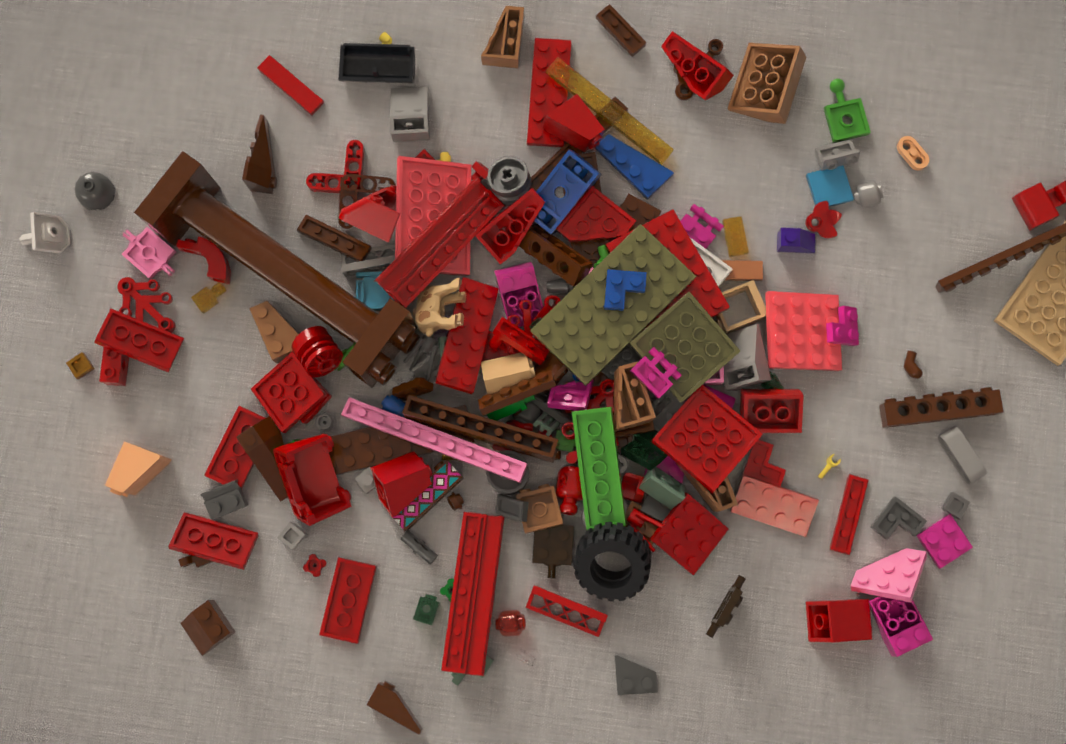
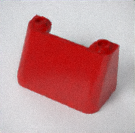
M327 434L317 435L273 449L293 513L298 520L309 526L352 507L349 491L339 486L329 455L332 452V447H334V442Z

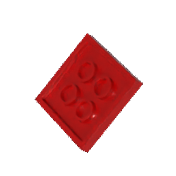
M293 351L251 388L254 395L282 433L290 430L328 396L317 380L306 373Z
M685 492L683 501L676 505L661 523L664 525V528L658 527L650 537V540L690 574L695 575L729 528Z

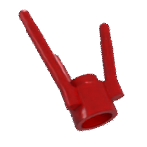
M635 508L626 520L630 523L629 526L634 528V532H638L637 526L641 528L645 521L664 528L661 522L646 516ZM647 540L649 544V549L652 552H655V548Z

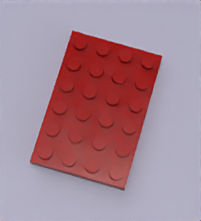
M674 209L642 225L696 275V279L650 324L688 292L695 297L712 318L730 308ZM632 231L608 242L606 248L609 253Z

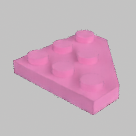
M906 548L857 570L851 583V591L911 602L927 558L926 551Z

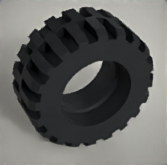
M606 522L603 526L601 523L594 526V530L592 528L588 529L579 540L573 563L575 577L579 580V584L583 589L587 588V593L597 595L596 598L598 599L606 598L608 601L614 602V599L624 601L626 597L632 598L636 596V592L639 593L643 590L644 585L647 584L652 557L647 540H643V535L639 531L634 532V528L629 525L625 527L623 523L619 522L617 525L612 524V522ZM603 552H616L626 557L631 566L622 571H609L602 568L595 560V557Z

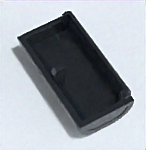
M343 43L340 46L338 78L340 82L414 83L415 47L398 44Z

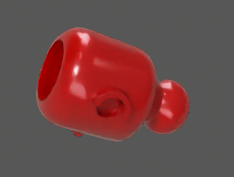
M564 466L558 472L555 492L557 497L563 499L559 508L560 512L564 515H576L578 512L577 501L583 500L579 467Z

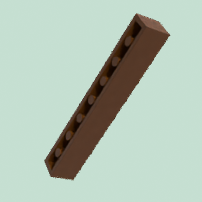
M408 395L402 412L406 419L552 463L555 461L560 445L559 439Z

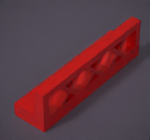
M535 585L525 607L597 637L600 636L603 625L608 617L607 614ZM535 594L543 597L545 606L540 608L531 606ZM546 599H548V600H550V601H553V602H551V603L548 604L547 601H546ZM558 603L562 606L564 613L556 616L551 613L549 606ZM564 606L570 608L571 610L566 611ZM547 607V609H548L549 612H546V611L541 610V609ZM574 610L578 611L582 620L573 623L570 621L567 613ZM583 614L588 615L590 617L584 619ZM565 615L567 620L561 618L560 616ZM591 618L600 620L597 632L588 628L587 620ZM584 622L585 627L578 624Z

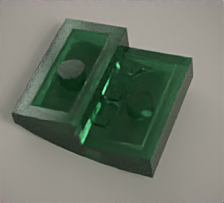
M656 430L634 435V440L621 448V455L650 471L668 456L651 442L658 433Z

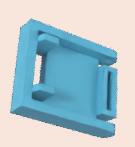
M383 271L357 272L356 278H364V280H356V298L374 311L382 310L391 296L374 280Z

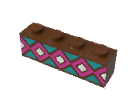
M447 460L445 462L440 461L434 467L435 471L430 476L432 484L397 516L393 517L404 531L409 530L464 479Z

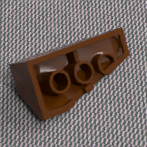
M260 114L255 129L256 141L251 142V157L247 156L242 180L250 191L273 194V189L277 187V177L275 174L269 126L265 116Z
M268 416L236 438L281 502L288 496L273 454V449L284 445L280 430L271 417Z

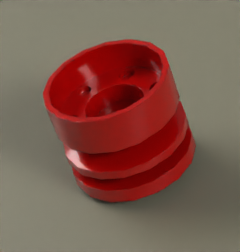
M313 326L305 329L292 342L291 348L293 353L301 362L306 373L311 377H322L331 373L340 365L343 359L341 349L323 326Z

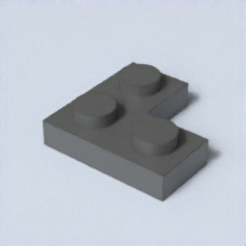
M894 496L871 525V528L886 540L889 539L898 525L915 537L927 520Z

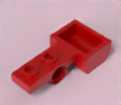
M1066 181L1047 191L1040 182L1012 198L1029 231L1059 216L1056 208L1066 203Z

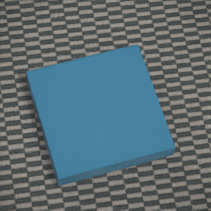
M838 166L833 170L826 169L807 173L806 178L815 205L822 201H828L829 207L854 200L844 166Z

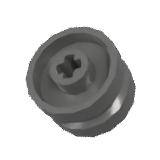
M514 156L500 158L488 170L487 180L491 190L505 205L513 204L533 188V182L527 166L519 158Z
M505 450L498 452L527 463L524 457L515 451ZM528 466L521 483L486 471L489 484L495 491L504 495L519 493L529 481L530 472Z

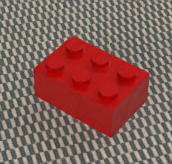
M741 389L740 416L761 433H802L804 395L799 389Z

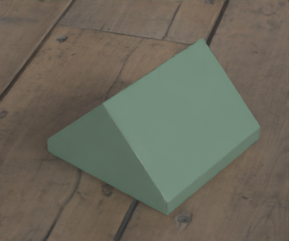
M653 464L649 467L639 486L642 491L669 509H673L685 498L684 485Z

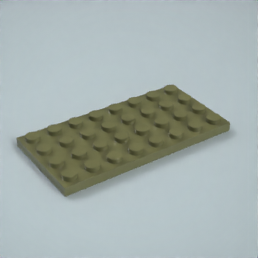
M640 224L545 315L530 332L587 386L696 279V275ZM607 269L647 272L645 293L625 292L624 311L604 309Z

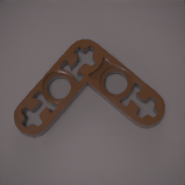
M357 174L344 175L340 181L338 224L345 229L353 227L350 224L345 226V222L339 219L341 209L346 207L343 204L345 196H350L354 203L357 201L358 192H377L375 191L377 187L376 179H379L378 184H384L388 181V184L395 186L394 180L388 177ZM348 177H351V181H358L357 177L361 178L359 182L360 189H356L358 185H351L350 188H347L348 186L344 184V180H348ZM365 179H370L373 182V187L370 190L363 187Z

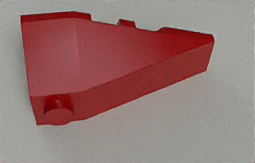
M531 188L478 232L476 237L500 265L516 252L545 201L534 188Z

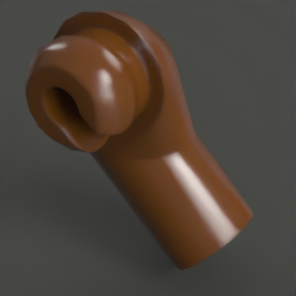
M907 351L904 370L911 378L919 379L922 377L923 372L915 363L917 353Z

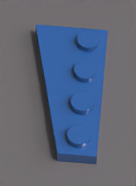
M610 134L599 142L600 145L595 148L647 200L674 175L673 171Z

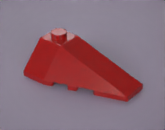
M673 31L661 46L689 89L705 101L722 92L734 76L725 66Z

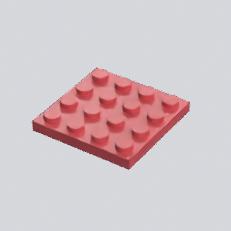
M766 292L768 368L822 371L842 370L841 345L827 343L826 329L827 323H839V295Z

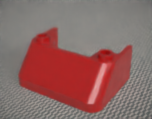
M391 185L390 187L383 188L341 209L339 219L386 242H390L400 213L396 212V186Z

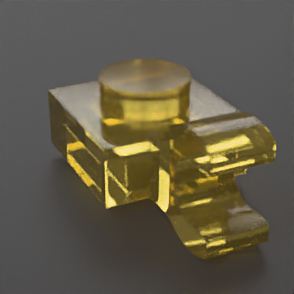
M218 282L211 290L206 286L191 298L204 314L219 303L216 298L227 290L223 284Z

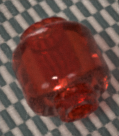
M518 610L502 611L495 620L496 630H499L504 637L519 636L526 628L524 614H521Z

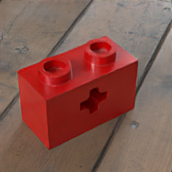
M103 347L99 382L106 385L126 386L129 357Z

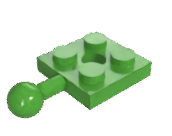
M839 78L832 80L830 83V90L836 93L838 103L826 105L823 108L833 143L867 136L871 133L861 98L845 101L843 94L845 83ZM847 116L851 119L852 123L845 124L842 118Z

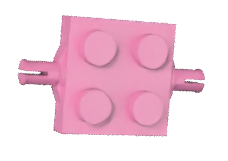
M146 227L137 236H134L129 230L125 231L127 234L123 233V237L129 240L130 243L121 255L150 280L161 270L169 276L173 275L172 273L175 270L168 265V262L176 251L151 229Z

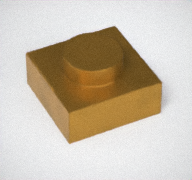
M83 352L66 362L78 380L95 369Z

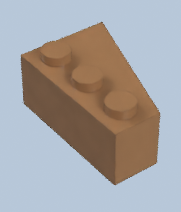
M677 464L713 512H720L738 505L728 476L712 493Z

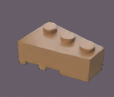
M505 6L496 24V28L481 55L482 65L519 68L524 26V7Z
M265 301L249 309L271 359L277 364L292 352V342L298 333L268 301Z
M638 362L619 366L614 372L615 432L649 423L656 418L646 386L630 371Z

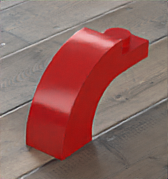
M198 236L197 243L195 240L185 238V241L178 239L176 247L180 251L206 258L208 262L207 277L210 280L230 285L231 269L229 262L214 243Z

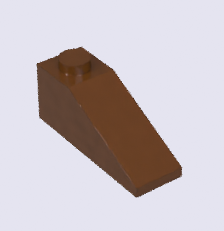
M387 681L384 683L379 682L367 706L411 731L420 734L423 728L399 692L394 689L395 686Z

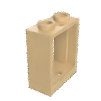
M754 280L722 292L725 299H728L746 291L756 314L752 318L729 327L723 314L717 315L716 323L726 334L766 319V307Z

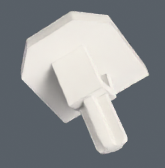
M32 212L30 213L32 233L23 234L19 238V241L24 246L32 244L33 250L61 253L70 245L69 225L58 215Z

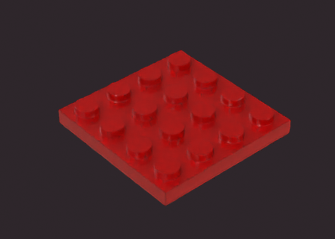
M701 385L656 434L651 442L713 493L763 434L707 387Z

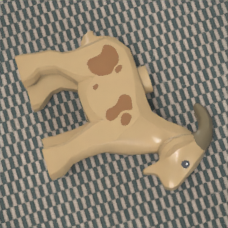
M460 278L454 279L449 284L427 286L417 296L418 299L416 308L413 309V317L419 331L426 334L427 337H430L439 329L450 330L463 325V313L454 314L450 318L444 317L446 305L464 303L466 301V292H457L462 284Z

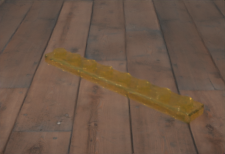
M559 57L546 70L547 75L572 95L578 94L591 110L662 165L674 151L672 147Z

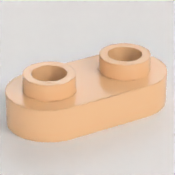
M904 136L897 143L898 153L912 169L923 170L929 163V156L911 136ZM903 145L908 146V150L904 149ZM915 159L920 160L921 164H917Z

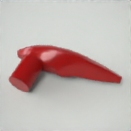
M510 420L505 423L525 430H533L532 423H520L516 420Z

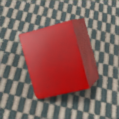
M625 472L622 479L624 499L641 503L644 491L639 486L644 477Z

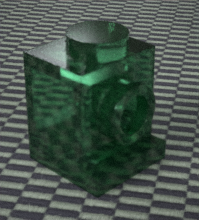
M425 594V597L420 596L413 620L433 625L440 602L436 601L437 597L430 594ZM425 605L430 606L428 613L423 611Z

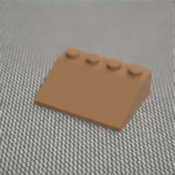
M748 43L727 109L762 121L786 124L806 61V55L801 46Z

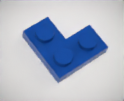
M607 269L604 309L624 311L625 292L645 293L647 272Z

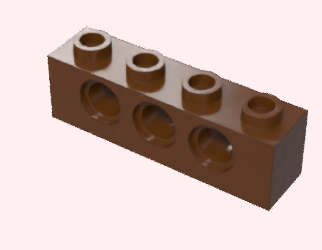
M538 224L531 225L519 245L526 254L533 256L540 264L551 269L555 275H559L566 280L567 284L572 286L578 285L589 274L593 264Z

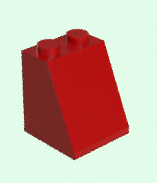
M578 94L548 113L543 125L545 131L583 152L589 149L592 151L598 147L605 131Z
M414 451L371 467L379 501L392 518L397 516L432 484L430 479L432 471L429 465H425L423 458L418 457Z
M869 599L806 601L809 642L833 643L872 640Z

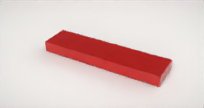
M269 55L257 67L264 76L311 116L324 104V101L272 56Z
M851 474L848 475L829 550L850 555L868 479Z

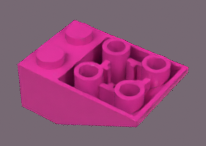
M531 261L495 270L506 318L512 314L517 315L520 318L518 327L524 326L523 312L519 308V303L521 300H529L532 303V308L530 309L532 322L543 308ZM524 302L523 308L526 309L528 307V303ZM515 317L511 319V323L513 324L516 323Z
M878 596L869 601L880 634L891 656H901L933 640L913 599L911 602Z

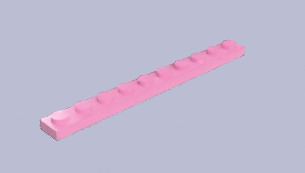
M350 397L341 414L350 420L521 483L528 466L525 462Z

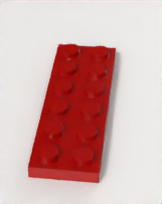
M535 38L527 145L559 148L564 146V141L545 131L543 125L547 114L567 101L572 40Z
M463 277L458 291L460 293L466 292V301L464 303H455L452 314L463 313V325L448 330L435 383L472 395L475 390L499 288Z

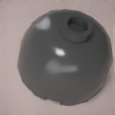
M90 172L81 176L76 182L74 189L75 196L80 204L89 210L105 209L111 204L115 196V188L111 180L97 172Z

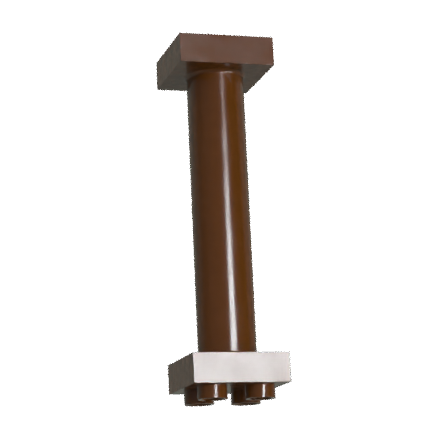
M182 151L134 213L173 246L177 245L178 239L181 240L190 227L353 344L356 342L355 346L343 360V364L354 376L371 388L374 387L377 381L385 385L397 369L392 364V361L400 351L407 355L420 338L415 333L418 327L410 311L390 298L379 314L216 199L214 196L221 189L201 163Z

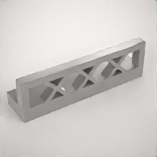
M395 244L372 248L369 254L372 253L377 258L347 264L346 258L349 257L341 254L342 273L347 277L356 275L357 272H374L386 269L395 260V255L382 256L387 250L395 252Z

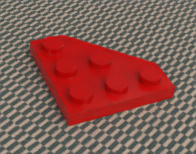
M591 186L556 228V231L570 242L618 238L628 233L637 221L594 186Z

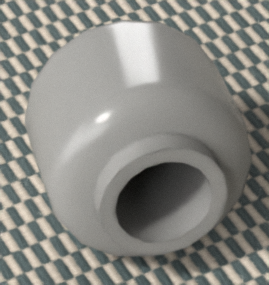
M875 181L859 184L857 192L854 193L856 203H861L864 208L877 205L881 202V198H884L880 183L877 184Z

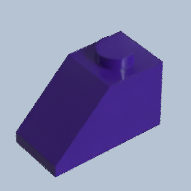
M781 227L777 233V252L815 253V234L801 228Z

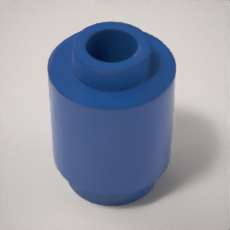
M387 395L381 403L383 405L382 410L404 417L402 412L406 403L394 395Z

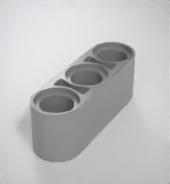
M954 426L938 436V441L967 484L970 485L987 474L984 465L958 427Z

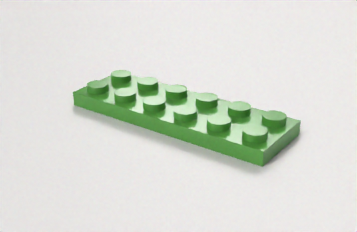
M612 407L572 411L586 530L594 529V526L600 523L603 526L606 522H612L615 525L619 522L626 526Z

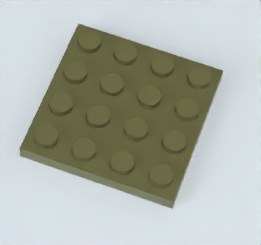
M690 292L686 293L629 343L641 358L646 356L651 361L653 357L648 352L655 347L665 355L664 358L671 365L674 364L677 367L676 370L681 374V377L675 380L670 376L668 379L673 383L669 390L680 403L741 352ZM659 363L655 365L662 373L666 371Z

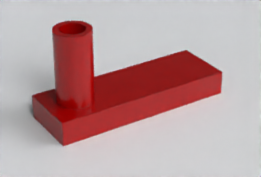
M504 317L497 323L492 332L494 336L489 341V347L493 350H497L505 341L539 365L543 363L549 352L541 342Z

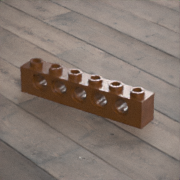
M992 387L981 388L980 392H973V389L963 390L961 394L955 395L953 391L942 393V396L935 397V394L923 395L921 399H916V396L904 397V401H897L896 398L884 400L885 403L879 405L883 428L992 416L1004 412L1000 389L992 390ZM976 398L981 400V407L976 404ZM957 400H959V401L962 402V404H963V408H962V409H959V408L957 407V405H956ZM938 402L944 406L943 412L938 410ZM918 405H922L924 407V414L918 411ZM899 407H903L905 409V416L900 415L898 411Z

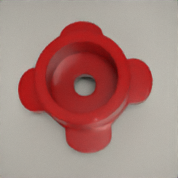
M316 554L309 555V560L304 564L303 570L312 573L314 577H319L322 568L327 563L324 559L317 558Z

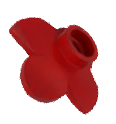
M822 201L816 204L813 213L807 216L805 225L808 230L817 232L823 238H833L838 235L833 225L840 220L842 214L836 210H829L828 201ZM813 219L817 220L816 226L812 225Z

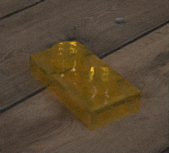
M742 216L723 219L722 224L724 226L729 257L748 254Z

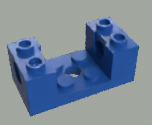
M568 150L536 191L545 201V204L534 221L548 233L556 234V228L587 189H590L602 174L576 152ZM560 186L566 191L565 196L562 198L557 197L555 194L556 189Z

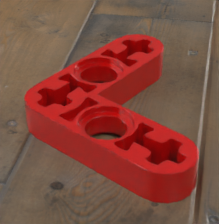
M351 140L346 148L344 175H362L364 147L359 140ZM357 145L360 150L356 151L357 158H354L352 149ZM351 163H358L359 168L356 171H350L349 165ZM311 173L306 179V184L314 192L339 193L340 181L344 175ZM348 177V180H344V184L348 186L347 188H350L348 184H351V177ZM357 177L358 181L354 182L358 185L356 189H360L359 182L361 178ZM317 179L318 182L324 183L323 179H325V187L322 183H316V186H313L311 182H314V180ZM332 179L339 181L338 186L335 188L329 187V182Z

